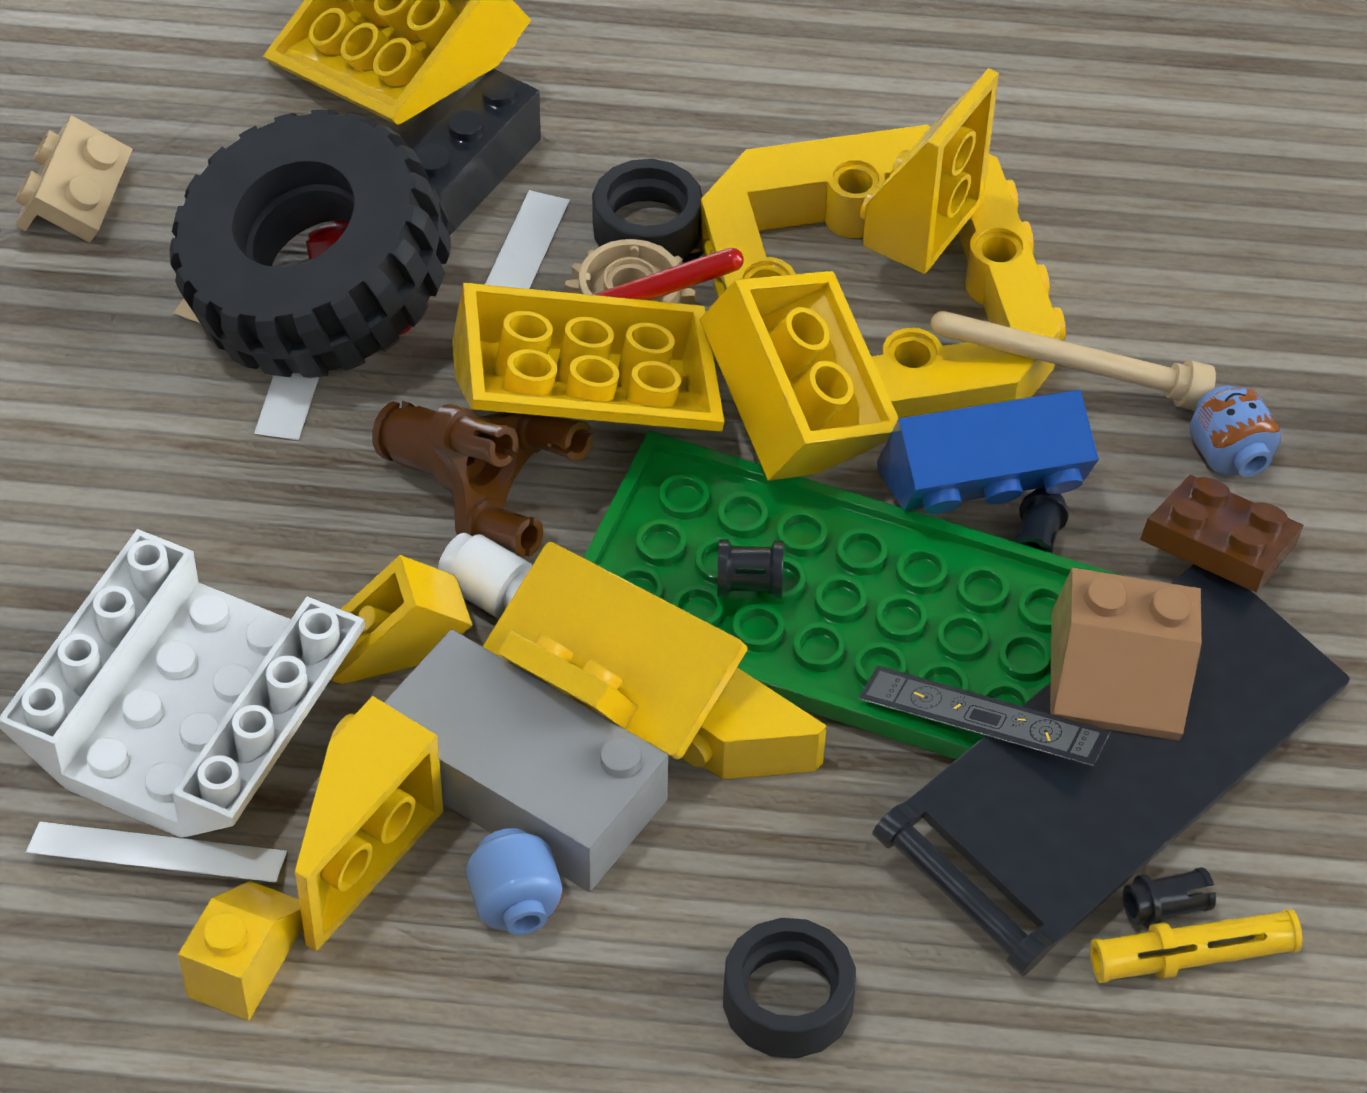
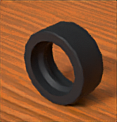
M653 158L638 159L612 167L598 179L592 193V224L595 241L599 246L625 239L648 241L663 246L673 257L679 256L683 259L697 246L700 239L701 186L690 172L672 162ZM655 201L673 207L680 214L675 219L663 224L643 226L629 223L618 217L615 212L633 202Z
M781 917L756 924L737 938L725 960L723 1009L731 1029L749 1047L772 1057L801 1058L822 1052L842 1036L853 1014L856 967L848 947L830 929L807 919ZM779 960L801 961L817 968L829 980L830 997L823 1006L814 1012L800 1016L777 1015L760 1007L750 997L748 979L754 971L764 964Z

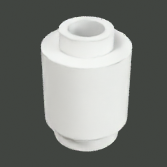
M461 533L452 539L445 548L438 565L439 570L456 576L464 599L500 619L532 567L531 563L481 534L472 537L467 533Z

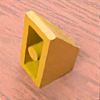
M402 555L394 559L341 608L343 611L365 619V628L332 676L331 681L345 684L418 666L451 629L461 635L472 626V622L456 576Z
M736 668L682 758L694 767L706 768L722 780L816 772L824 763L827 725L747 673Z
M252 881L211 898L178 953L187 997L249 1021L303 928L299 899Z

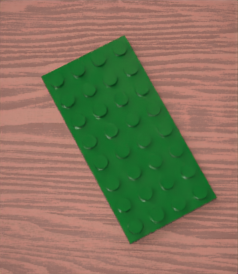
M648 430L583 557L740 639L747 646V651L737 668L800 709L956 760L986 735L858 699L876 667H885L1022 706L1051 682L1052 609L1071 569L1078 568L1120 575L915 511H904L902 507L799 476L768 481L761 464ZM719 539H729L732 546L771 547L774 541H784L782 599L772 598L770 592L730 591L728 597H717Z

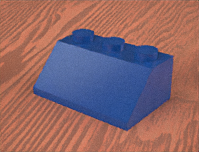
M1080 389L899 418L877 460L879 474L904 511L924 508L927 514H940L958 508L962 505V501L985 498L988 504H1000L1020 497L1023 494L1022 491L1045 488L1048 494L1072 491L1083 484V481L1090 474L1099 458Z

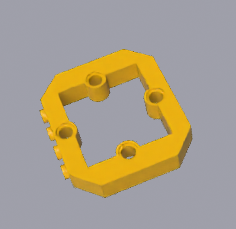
M920 125L746 149L701 198L700 241L704 255L706 256L727 248H736L741 251L744 257V263L738 271L712 279L717 299L734 280L796 274L792 266L785 261L774 257H766L759 231L825 222L829 230L838 236L863 238L865 220L861 219L860 210L867 193L873 186L881 187L890 176L894 162L903 150L911 151L931 126ZM989 154L983 202L958 232L967 258L966 291L972 299L984 306L990 323L1065 341L1066 325L1064 315L1060 307H1052L1049 299L1050 283L1048 272L1043 263L1037 264L1035 261L1032 229L1029 222H1021L1018 215V194L1015 183L1012 179H1005L998 158ZM903 328L894 331L886 338L882 348V355L871 356L898 418L1030 398L1046 380L1055 366L1053 363L968 342L942 346L935 335L920 328Z

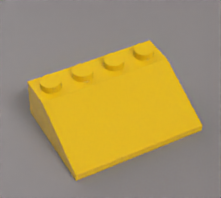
M304 0L263 57L269 63L396 125H400L497 67L506 54L516 45L518 38L531 22V19L513 0Z
M463 283L452 346L455 380L471 409L722 432L725 423L712 348L699 320L706 312L705 306Z

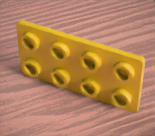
M553 542L545 544L483 645L485 649L667 753L674 759H681L747 651V646L740 639Z

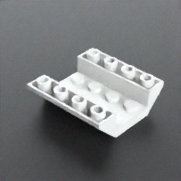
M137 529L0 715V729L59 784L75 794L180 838L234 826L364 630L365 619L308 596L292 619L286 618L199 583L194 552L192 550Z

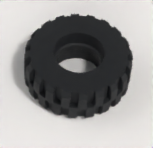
M320 109L311 110V114L298 116L295 113H289L275 117V122L261 128L255 125L239 134L240 139L225 149L222 146L208 159V166L202 174H195L185 191V203L183 206H178L171 231L175 238H172L169 248L170 264L176 273L175 283L211 340L219 349L226 350L235 362L252 369H258L260 366L264 374L291 378L292 373H301L303 377L307 378L328 376V371L342 367L345 370H350L366 363L364 359L379 350H382L383 353L400 341L399 335L409 326L414 328L425 315L428 308L426 303L430 296L436 297L445 275L441 264H446L450 255L451 237L446 229L448 217L445 208L417 154L413 149L407 147L402 136L387 126L380 124L376 126L373 119L347 112L345 116H341L336 111ZM350 221L341 237L319 256L297 265L272 267L281 249L302 231L324 222Z

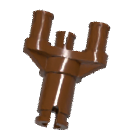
M392 401L381 409L375 419L372 430V443L376 453L383 459L395 460L398 464L432 474L441 486L451 490L455 503V531L457 535L467 533L473 537L481 534L521 557L532 556L539 549L543 539V526L537 518L527 517L504 509L510 488L522 466L533 453L541 450L563 456L571 461H579L588 454L593 441V433L587 432L591 429L588 423L563 417L507 412L480 415L454 404L444 405L435 411L418 405L415 407L412 403L402 401L401 408H399L400 403Z

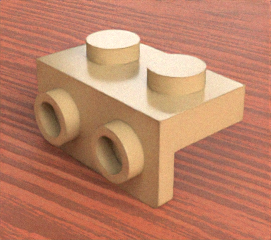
M72 115L58 134L48 130L33 157L35 162L41 164L39 171L35 173L31 170L15 197V202L23 205L15 226L26 231L38 215L90 243L100 229L133 149Z

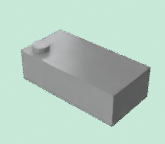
M453 629L443 637L384 702L438 735L444 805L490 833L502 829L517 828L542 838L551 848L558 874L588 892L593 890L668 799L667 753Z

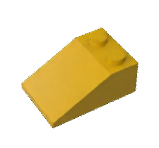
M988 68L925 132L911 151L903 150L894 162L890 176L881 187L873 186L870 189L860 210V217L865 220L864 247L926 274L981 205L984 198L999 72Z
M374 696L355 715H346L337 724L332 733L295 868L305 944L316 952L444 811L438 735Z

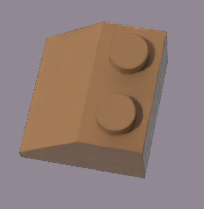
M1072 568L1052 609L1050 714L1106 730L1180 741L1184 732L1202 643L1201 588Z

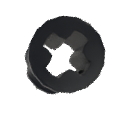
M719 539L717 597H728L730 591L770 592L772 598L782 599L784 541H774L771 547L732 546L729 539Z

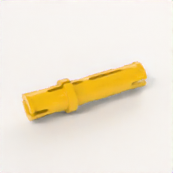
M1293 909L1178 928H1171L1169 924L1164 922L1150 925L1148 932L1103 940L1099 938L1092 939L1090 943V961L1098 983L1154 973L1161 980L1176 977L1180 969L1224 962L1229 963L1285 952H1300L1303 941L1302 929L1298 916ZM1253 935V938L1248 940L1207 946L1208 942ZM1185 946L1183 950L1138 957V954L1141 952Z

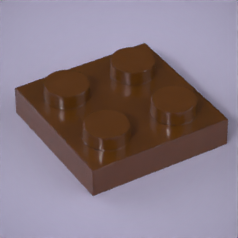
M1190 474L1147 518L1140 540L1257 593L1295 548L1304 525L1288 518L1282 509L1272 504L1251 502L1231 493L1229 488L1218 480L1208 477L1197 478Z

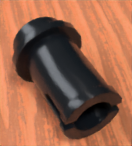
M1039 488L1025 496L1020 504L1019 515L1022 521L1014 542L1053 554L1057 533L1065 527L1068 521L1069 508L1061 494H1048L1045 488Z
M1204 867L1156 879H1151L1146 874L1138 875L1135 877L1133 884L1125 885L1123 889L1125 912L1133 925L1143 924L1149 929L1150 925L1161 923L1162 919L1198 911H1211L1216 905V892L1188 894V891L1213 886V880L1210 873Z

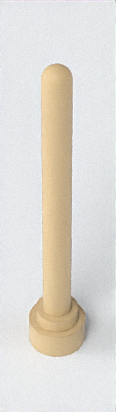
M946 311L937 312L931 319L932 330L940 336L1162 390L1165 392L1166 398L1173 399L1176 407L1195 411L1198 401L1215 387L1216 372L1214 366L1193 360H1186L1183 364L1174 363L1170 368Z

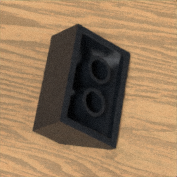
M496 69L490 70L428 107L400 135L407 147L413 149L417 154L445 208L448 217L446 229L449 235L460 226L541 140L540 90Z

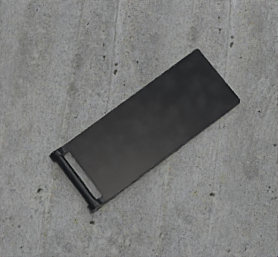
M1194 564L1171 582V584L1201 588L1202 643L1184 732L1180 741L1109 730L1111 732L1094 765H1089L986 735L910 799L895 806L885 814L875 826L872 835L888 849L895 846L1009 954L1006 962L1022 977L1025 976L1054 946L1342 692L1350 681L1349 676L1250 589ZM1051 682L1022 706L1050 714ZM923 818L1039 929L1029 935L1025 933L913 826Z

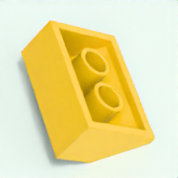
M834 271L734 280L699 319L768 481L819 474L887 442L899 418Z

